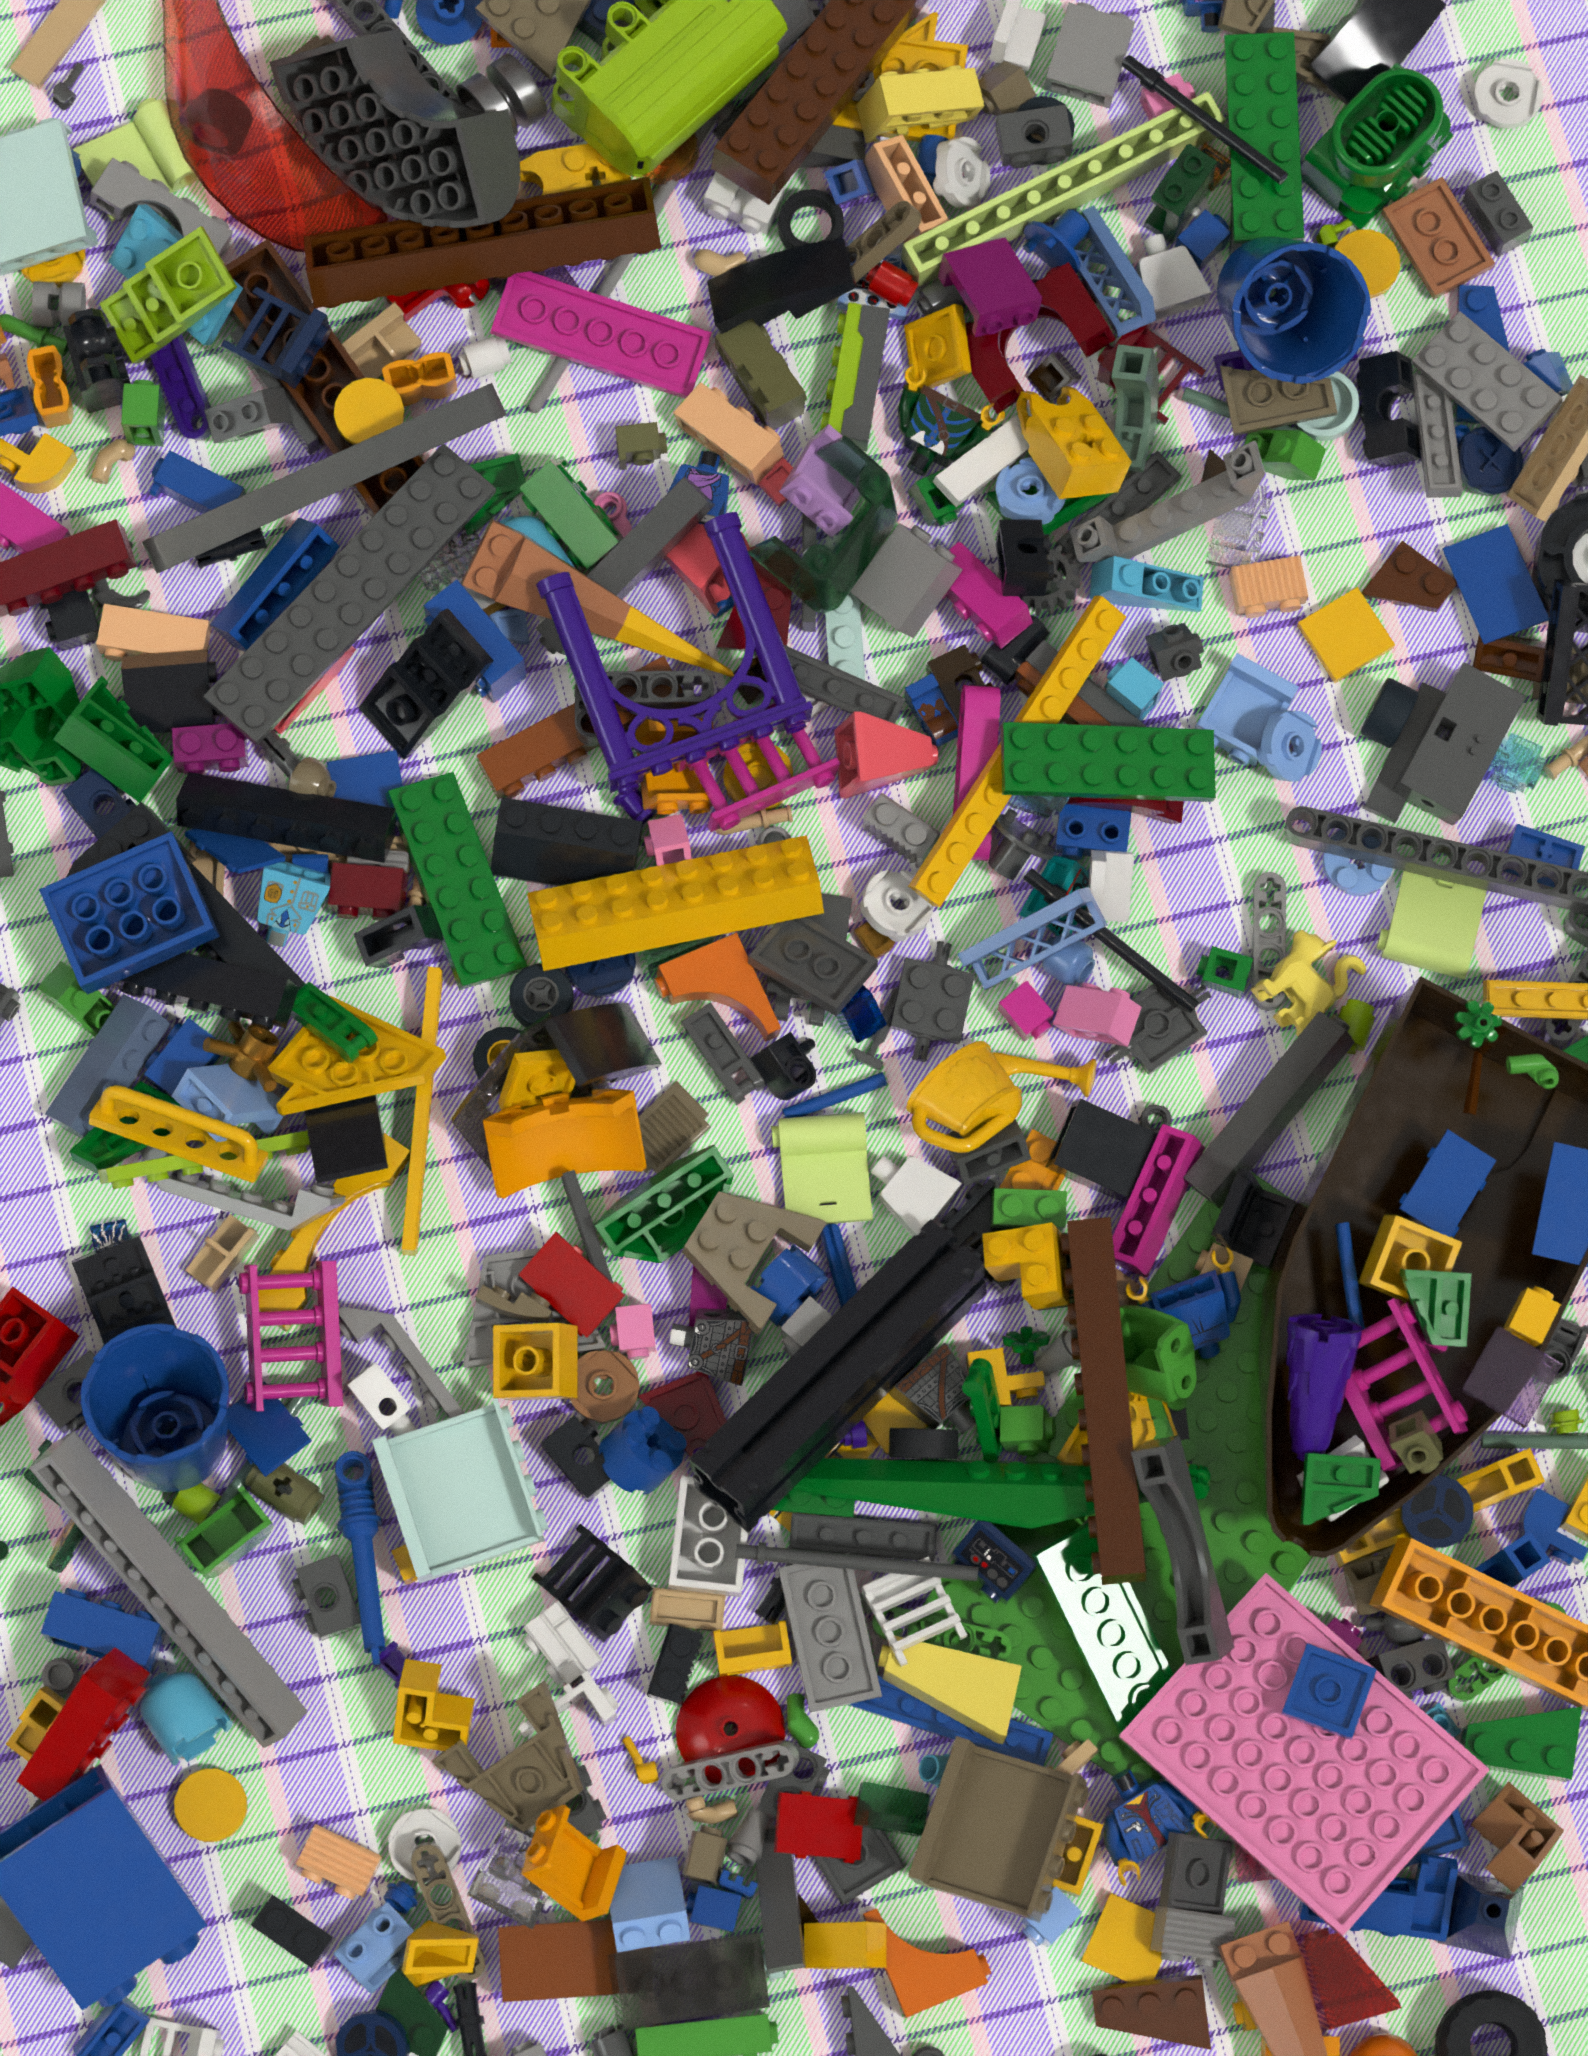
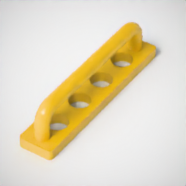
M114 1085L106 1088L89 1114V1124L251 1183L257 1180L268 1162V1152L258 1149L255 1138L246 1130L124 1086ZM129 1116L138 1121L134 1124H124L120 1119ZM163 1128L169 1130L171 1134L157 1136L153 1131ZM207 1132L224 1137L227 1141L216 1142ZM191 1140H197L202 1142L204 1146L191 1148L186 1143ZM224 1152H231L237 1155V1158L225 1160L219 1155Z

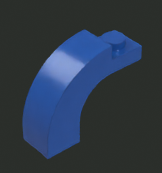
M1529 1531L1474 1569L1513 1588L1550 1563L1551 1560L1533 1533Z

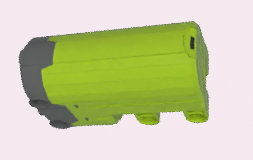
M634 0L643 14L628 2H616L609 8L605 25L607 37L602 44L600 63H597L586 51L577 46L565 47L558 54L555 71L557 82L553 86L551 109L575 134L583 138L616 169L629 176L642 177L660 165L803 36L814 22V16L807 0ZM617 20L626 21L629 24V26L619 27L614 22ZM573 64L579 67L580 70L572 72L565 69L564 66ZM569 94L574 100L565 101L560 98V95Z

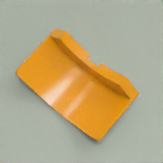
M592 1089V1096L570 1098L569 1092L541 1097L542 1104L522 1110L521 1105L517 1104L483 1120L494 1186L498 1198L504 1199L532 1185L560 1178L563 1176V1173L575 1170L576 1174L620 1170L641 1172L647 1167L633 1090Z

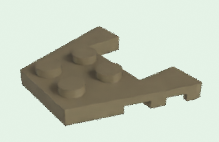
M718 1192L681 1252L712 1286L715 1284L729 1299L727 1303L735 1312L739 1311L749 1322V1328L759 1335L777 1304L746 1286L747 1279L775 1234H779L809 1253L827 1222L815 1217Z
M545 1680L515 1701L537 1734L485 1770L482 1769L462 1740H459L432 1760L436 1767L441 1771L445 1769L458 1779L457 1783L467 1790L472 1789L484 1798L490 1808L522 1832L535 1825L542 1812L565 1804L583 1790L550 1689Z

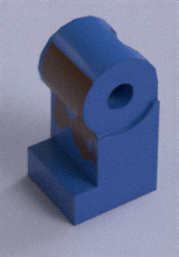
M933 673L905 687L904 698H906V703L923 732L931 737L932 744L939 748L958 737L959 723L943 697Z

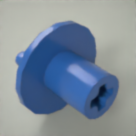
M417 0L415 8L417 23L424 35L435 43L446 46L463 44L473 38L482 26L483 19L475 11V7L482 0Z
M1067 209L1051 227L1038 221H1031L1024 229L1027 242L1023 245V249L1027 253L1034 251L1051 268L1063 266L1069 262L1077 274L1081 264L1074 248L1088 234L1090 225L1081 214L1073 209Z

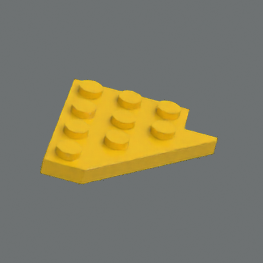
M932 12L901 35L873 71L874 79L876 81L879 75L890 71H896L900 75L910 74L915 70L927 68L932 72L942 71L947 67L958 65L964 69L968 45L935 40L938 13ZM851 100L832 125L863 132L856 106L858 101ZM929 124L909 127V134L903 136L905 140L922 142V137L925 135H940L950 140L955 138L957 124L930 129ZM895 130L881 133L877 136L893 138L898 135Z
M329 996L368 1025L377 1035L378 1041L370 1048L364 1047L359 1051V1057L352 1063H348L334 1048L303 1026L268 1066V1069L277 1083L289 1088L276 1104L278 1114L283 1116L425 1084L447 1058L444 1049L333 996ZM350 1033L346 1039L350 1041L355 1035Z

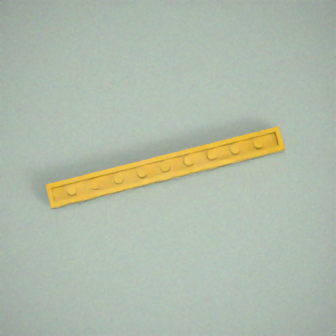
M1103 596L1093 597L1014 722L1059 723L1126 618L1122 612ZM1001 742L908 885V887L933 907H941L1012 796L1002 795Z

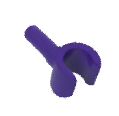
M439 1981L432 1982L426 1988L425 1996L441 2013L451 2032H454L459 2028H456L453 2015L442 2002L450 1992Z

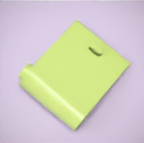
M148 98L142 101L137 106L138 111L134 115V121L72 149L80 154L81 169L92 189L112 158L119 162L127 161L133 164L140 171L139 174L150 181L156 179L164 183L169 188L170 193L194 183L204 173L202 166L165 101L161 99ZM107 214L110 221L115 220L114 217Z
M1403 871L1389 929L1382 928L1378 938L1376 949L1382 950L1381 958L1465 980L1474 950L1487 890Z
M864 1112L779 1118L778 1126H771L773 1148L780 1147L785 1210L822 1219L827 1222L826 1224L873 1221ZM835 1203V1204H832V1205H821V1204Z

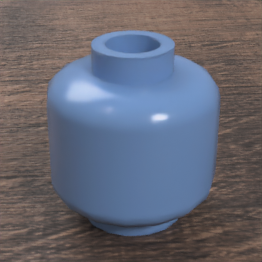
M1062 934L1056 938L1052 936L1046 942L1057 944L1060 942ZM1081 940L1042 960L1043 970L1065 985H1073L1077 982L1079 984L1083 983L1090 976L1095 966L1093 949ZM1042 947L1041 952L1048 948Z

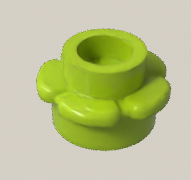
M1578 1409L1550 1413L1551 1424L1548 1426L1549 1428L1556 1427L1557 1434L1578 1431L1577 1424L1583 1423L1584 1419L1580 1420Z

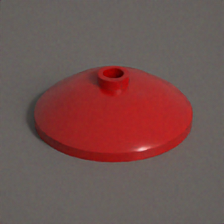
M721 1676L699 1685L685 1699L677 1717L676 1741L683 1760L689 1762L785 1740V1720L777 1700L765 1687L745 1677ZM729 1722L735 1723L738 1727L737 1733L733 1736L726 1735L723 1730L725 1724ZM779 1750L773 1758L765 1760V1766L777 1762L780 1756ZM740 1758L738 1762L740 1771L747 1776L754 1775L756 1771L755 1763L750 1758ZM714 1765L706 1766L705 1776L707 1780L714 1784L720 1783L722 1780L720 1769Z

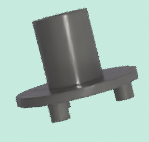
M1011 808L1007 810L1005 815L1000 814L994 823L1005 837L988 861V864L1000 875L1014 880L1031 854L1045 860H1051L1055 855V851L1049 844L1054 837L1051 833L1045 831L1040 836L1037 832L1016 820L1017 812Z

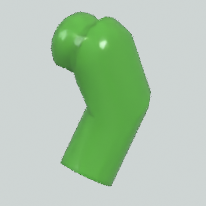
M1541 1054L1507 1056L1506 1068L1509 1075L1527 1073L1538 1085L1545 1089H1552L1559 1082L1557 1069Z
M798 1693L790 1694L786 1697L788 1730L801 1747L806 1749L812 1748L819 1740L818 1727L805 1713L804 1696Z

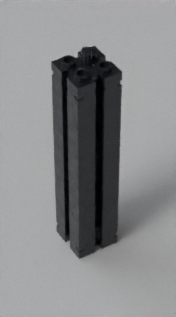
M930 1219L921 1228V1232L918 1235H914L706 1441L704 1448L698 1449L689 1458L691 1471L695 1473L693 1476L695 1488L715 1506L720 1505L726 1510L729 1518L749 1533L758 1524V1520L762 1516L765 1517L971 1310V1306L978 1303L987 1294L986 1281L984 1280L986 1278L984 1259L976 1250L983 1243L982 1237L978 1233L973 1232L958 1246L955 1244L958 1239L951 1229L945 1225L940 1227Z

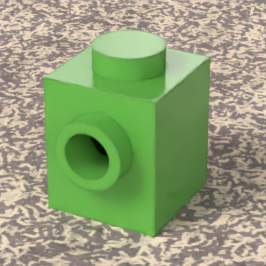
M1044 1405L1001 1407L1000 1443L1007 1452H1017L1022 1456H1036L1039 1454V1451H1050V1439H1054L1056 1436V1422Z

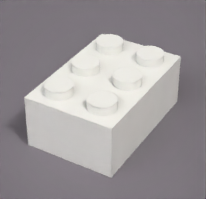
M681 1476L668 1584L669 1589L741 1597L746 1559L735 1558L736 1544H747L748 1533L727 1516L726 1510L720 1505L715 1506L695 1488L693 1477Z

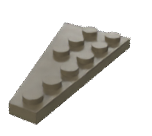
M482 0L475 7L477 15L551 81L556 71L558 54L562 49L569 46L570 39L578 23L581 22L591 0Z

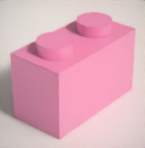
M1082 983L1081 987L1066 985L1053 1025L1074 1038L1128 1047L1142 1007L1129 999L1130 993L1119 988L1111 987L1108 992L1089 983Z

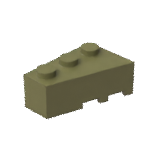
M751 318L733 329L715 336V348L764 427L767 425L776 430L804 414L807 397L804 389L789 370L784 357L780 352L777 353L770 343L771 338L764 325L759 327Z

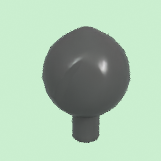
M1385 1613L1384 1617H1366V1631H1384L1385 1637L1398 1646L1417 1643L1426 1633Z

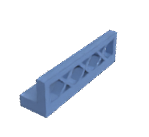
M1094 205L1082 210V216L1090 225V231L1081 241L1089 238L1092 245L1088 252L1074 249L1081 264L1078 273L1117 336H1122L1156 321L1152 295ZM1091 262L1106 265L1103 275L1088 272ZM1106 285L1121 289L1118 298L1102 294ZM1120 309L1135 311L1137 316L1121 323L1117 318Z
M1089 887L1070 893L957 955L963 967L973 966L984 990L1108 926ZM1084 905L1087 906L1095 921V924L1087 928L1072 924L1076 910ZM1068 914L1066 922L1059 920ZM1050 923L1064 927L1061 940L1057 944L1042 940L1045 928ZM1038 930L1036 938L1029 936ZM1070 930H1073V931L1078 932V933H1076V934H1074V935L1068 937V936H1069V933H1070ZM1020 939L1034 943L1031 956L1027 960L1012 956L1015 944ZM1008 946L1006 954L999 952ZM1040 946H1043V947L1048 948V949H1046V950H1044V951L1038 953V952H1039V949H1040ZM991 955L1004 959L1000 974L990 979L981 960ZM1010 962L1017 964L1009 969Z

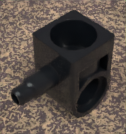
M789 1032L750 1058L771 1093L780 1100L787 1101L793 1099L815 1084L816 1070L806 1056L816 1045L815 1041L811 1038L798 1043L793 1034Z

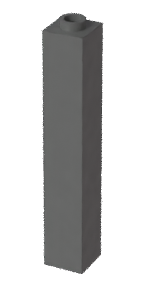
M683 477L587 577L623 600L715 504L691 480ZM545 618L535 628L542 635L539 639L540 643L553 655L556 652L566 655L553 620Z
M1320 1011L1315 1015L1183 1177L1193 1190L1217 1208H1221L1238 1169L1245 1167L1251 1171L1355 1043L1347 1032L1350 1026L1335 1014L1331 1018Z

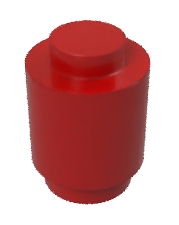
M886 260L881 265L877 264L874 266L865 279L866 282L870 283L868 291L896 307L900 304L906 308L919 286L918 282L912 280L913 275Z

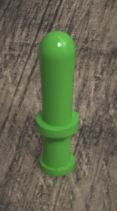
M10 314L0 315V324L3 331L33 341L38 348L54 345L60 355L66 356L68 353L67 341L50 334L49 329L44 327L41 330Z

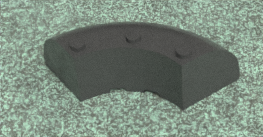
M399 29L345 39L269 62L280 96L284 104H289L297 120L294 124L299 133H304L315 148L312 150L314 155L328 171L333 170L345 182L343 185L365 202L371 201L382 208L383 212L401 220L409 219L422 223L424 226L465 228L495 222L505 217L513 207L519 190L520 161L508 109L500 111L472 110L462 107L442 96L423 78L415 67L405 48Z

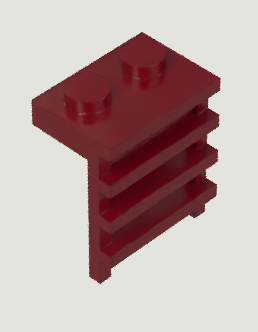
M1151 323L1122 335L1114 346L1108 344L1097 359L1100 365L1096 380L1100 383L1104 382L1114 389L1113 392L1117 394L1111 375L1118 345L1152 348L1153 351L1158 346L1167 353L1158 364L1159 377L1173 359L1184 365L1158 400L1157 421L1165 426L1169 418L1160 412L1161 408L1190 371H1193L1202 378L1206 370L1150 331Z

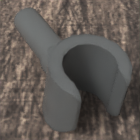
M81 63L75 65L63 83L60 82L53 88V102L62 110H67L76 99V94L70 89L84 69V65Z

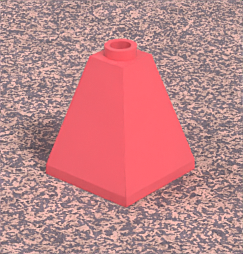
M697 523L664 557V560L708 612L716 616L720 609L716 603L727 600L731 594L704 524ZM741 532L748 553L750 555L751 561L753 563L755 560V556L744 534Z
M861 711L853 712L834 730L836 757L840 762L838 768L840 799H847L921 774L938 762V747L932 744L930 736Z

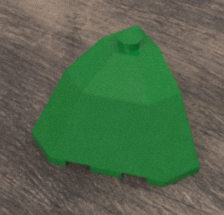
M50 647L26 652L0 668V766L20 773L23 768L38 774L40 782L53 787L74 782L81 775V759L53 740L80 701L70 670Z

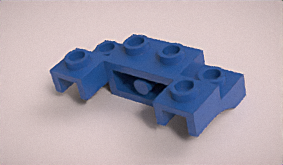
M1420 1854L1415 1880L1395 1877L1349 1930L1361 1931L1365 1929L1378 1931L1382 1935L1389 1937L1404 1935L1446 1942L1458 1874L1457 1859ZM1300 1900V1920L1326 1923Z

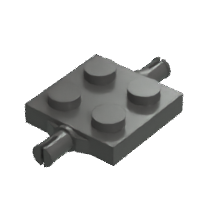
M943 941L937 942L934 961L923 962L905 958L889 1028L906 1032L916 1038L912 1059L916 1061L920 1056L919 1061L927 1062L930 1042L944 1041L959 1045L962 1037L975 974L956 970L952 966L947 965L952 944L946 943L943 950Z
M1152 984L1131 999L1142 1008L1128 1047L1115 1045L1107 1052H1104L1106 1059L1110 1058L1108 1062L1114 1065L1124 1056L1130 1054L1139 1061L1147 1074L1150 1075L1207 1036L1208 1032L1198 1020L1195 1009L1189 1013L1156 985ZM1204 985L1190 993L1199 1002L1198 1005L1211 998L1210 992L1206 991L1207 988Z

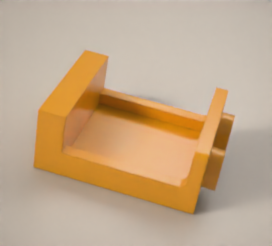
M646 719L635 732L637 741L646 746L660 742L666 736L665 727L661 723ZM678 720L670 721L673 724L674 730L673 739L670 744L698 735L697 731L691 727H678ZM673 764V770L659 776H653L652 772L645 774L643 782H640L644 810L655 809L658 814L667 815L678 812V809H689L690 814H703L710 812V807L713 806L694 770L690 771L689 768L678 772Z
M564 1804L546 1810L538 1817L533 1839L525 1853L526 1859L521 1874L584 1922L608 1914L627 1851L618 1844L601 1849L567 1822L570 1808Z

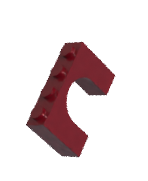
M1069 262L1063 266L1052 268L1044 278L1034 283L1042 296L1037 318H1050L1065 325L1086 358L1116 340L1106 320ZM974 322L965 323L971 373L990 404L994 403L993 409L999 414L1016 403L1021 391H1024L1011 371L1006 358L1009 339L1020 326L1001 330L996 334L975 337L972 332Z

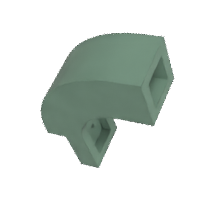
M1118 345L1111 375L1117 392V413L1113 434L1132 461L1128 471L1144 472L1149 445H1153L1158 413L1159 375L1157 360L1152 348Z

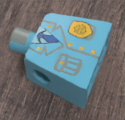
M285 861L263 867L257 921L269 925L265 937L266 942L274 946L284 947L289 932L300 935L307 933L329 892L330 874Z

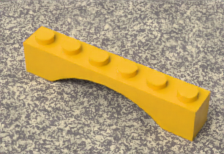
M384 1133L388 1168L336 1179L332 1185L335 1187L334 1192L345 1195V1202L309 1225L294 1229L290 1236L294 1240L286 1251L281 1248L273 1257L269 1265L273 1269L269 1275L308 1273L315 1247L329 1224L355 1200L373 1191L392 1186L410 1161L411 1151ZM307 1287L258 1290L259 1312L302 1310L308 1303ZM292 1325L277 1326L287 1332Z
M1531 1448L1499 1460L1456 1480L1468 1491L1473 1502V1513L1537 1488L1545 1482ZM1400 1507L1346 1549L1333 1554L1338 1567L1342 1568L1352 1561L1381 1552L1395 1545L1398 1538H1411L1401 1522Z

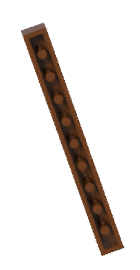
M1111 1217L1067 1221L1068 1233H1061L1063 1255H1070L1071 1268H1064L1066 1290L1074 1291L1075 1302L1067 1303L1069 1325H1077L1078 1338H1071L1073 1360H1080L1081 1373H1075L1074 1378L1076 1396L1084 1395L1085 1408L1078 1409L1079 1430H1087L1088 1444H1082L1081 1451L1083 1467L1090 1466L1092 1480H1084L1086 1503L1094 1502L1095 1516H1088L1090 1538H1097L1099 1551L1091 1552L1093 1575L1101 1574L1102 1585L1146 1581L1137 1478L1131 1451L1134 1448Z

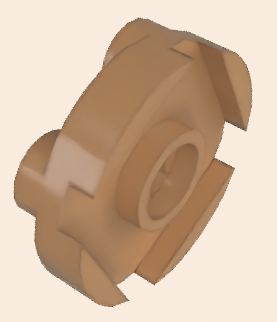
M597 1350L586 1353L578 1359V1398L570 1399L572 1406L584 1418L600 1424L617 1421L625 1417L635 1406L640 1391L637 1370L632 1362L619 1352ZM600 1378L605 1381L610 1378L613 1381L610 1385L612 1392L609 1395L605 1393L596 1394L594 1392L597 1388L596 1379Z

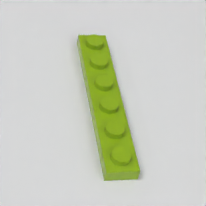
M308 1130L256 1140L258 1149L268 1152V1160L273 1159V1151L285 1149L286 1156L308 1152L307 1145H310ZM224 1152L219 1155L225 1160L237 1158V1155L231 1152ZM174 1155L98 1170L100 1184L111 1183L112 1189L134 1186L133 1178L147 1176V1182L149 1183L169 1179L168 1171L181 1169L182 1175L186 1176L202 1173L204 1168L201 1164Z

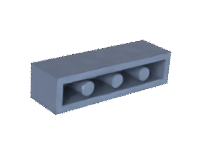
M123 994L45 1115L66 1131L83 1138L95 1127L89 1124V1114L100 1099L103 1091L109 1086L114 1085L129 1088L171 1023L150 1006Z

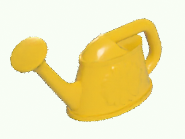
M976 1041L957 1050L938 1064L912 1092L906 1109L913 1114L911 1120L913 1130L920 1139L951 1152L966 1153L977 1149L1013 1123L1022 1107V1091L1018 1086H1015L1009 1077L1010 1075L1027 1073L1069 1080L1070 1083H1074L1080 1088L1085 1097H1089L1095 1081L1097 1062L1096 1059H1091L1083 1066L1066 1067L999 1052H991L990 1045L987 1042ZM926 1118L959 1133L963 1139L955 1138L929 1128L926 1124Z

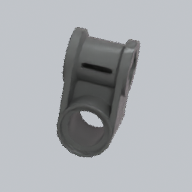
M1561 1317L1534 1371L1535 1376L1540 1382L1546 1385H1556L1567 1376L1588 1335L1587 1325L1581 1327ZM1552 1358L1557 1360L1561 1366V1373L1552 1374L1547 1371L1545 1359Z

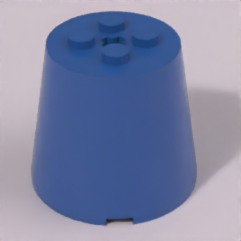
M1275 236L1256 238L1241 245L1229 256L1218 278V305L1241 353L1254 368L1269 378L1295 384L1311 383L1324 379L1344 367L1357 353L1363 343L1368 316L1371 315V302L1367 284L1354 263L1345 255L1329 246ZM1273 289L1276 293L1273 297H1269L1270 291Z
M149 1324L135 1327L117 1335L106 1343L94 1356V1362L86 1378H83L81 1387L83 1416L94 1438L135 1481L149 1489L161 1492H177L192 1488L203 1482L220 1464L227 1441L230 1387L224 1363L217 1351L200 1335L177 1329L174 1325ZM168 1431H173V1433L170 1435L165 1434Z

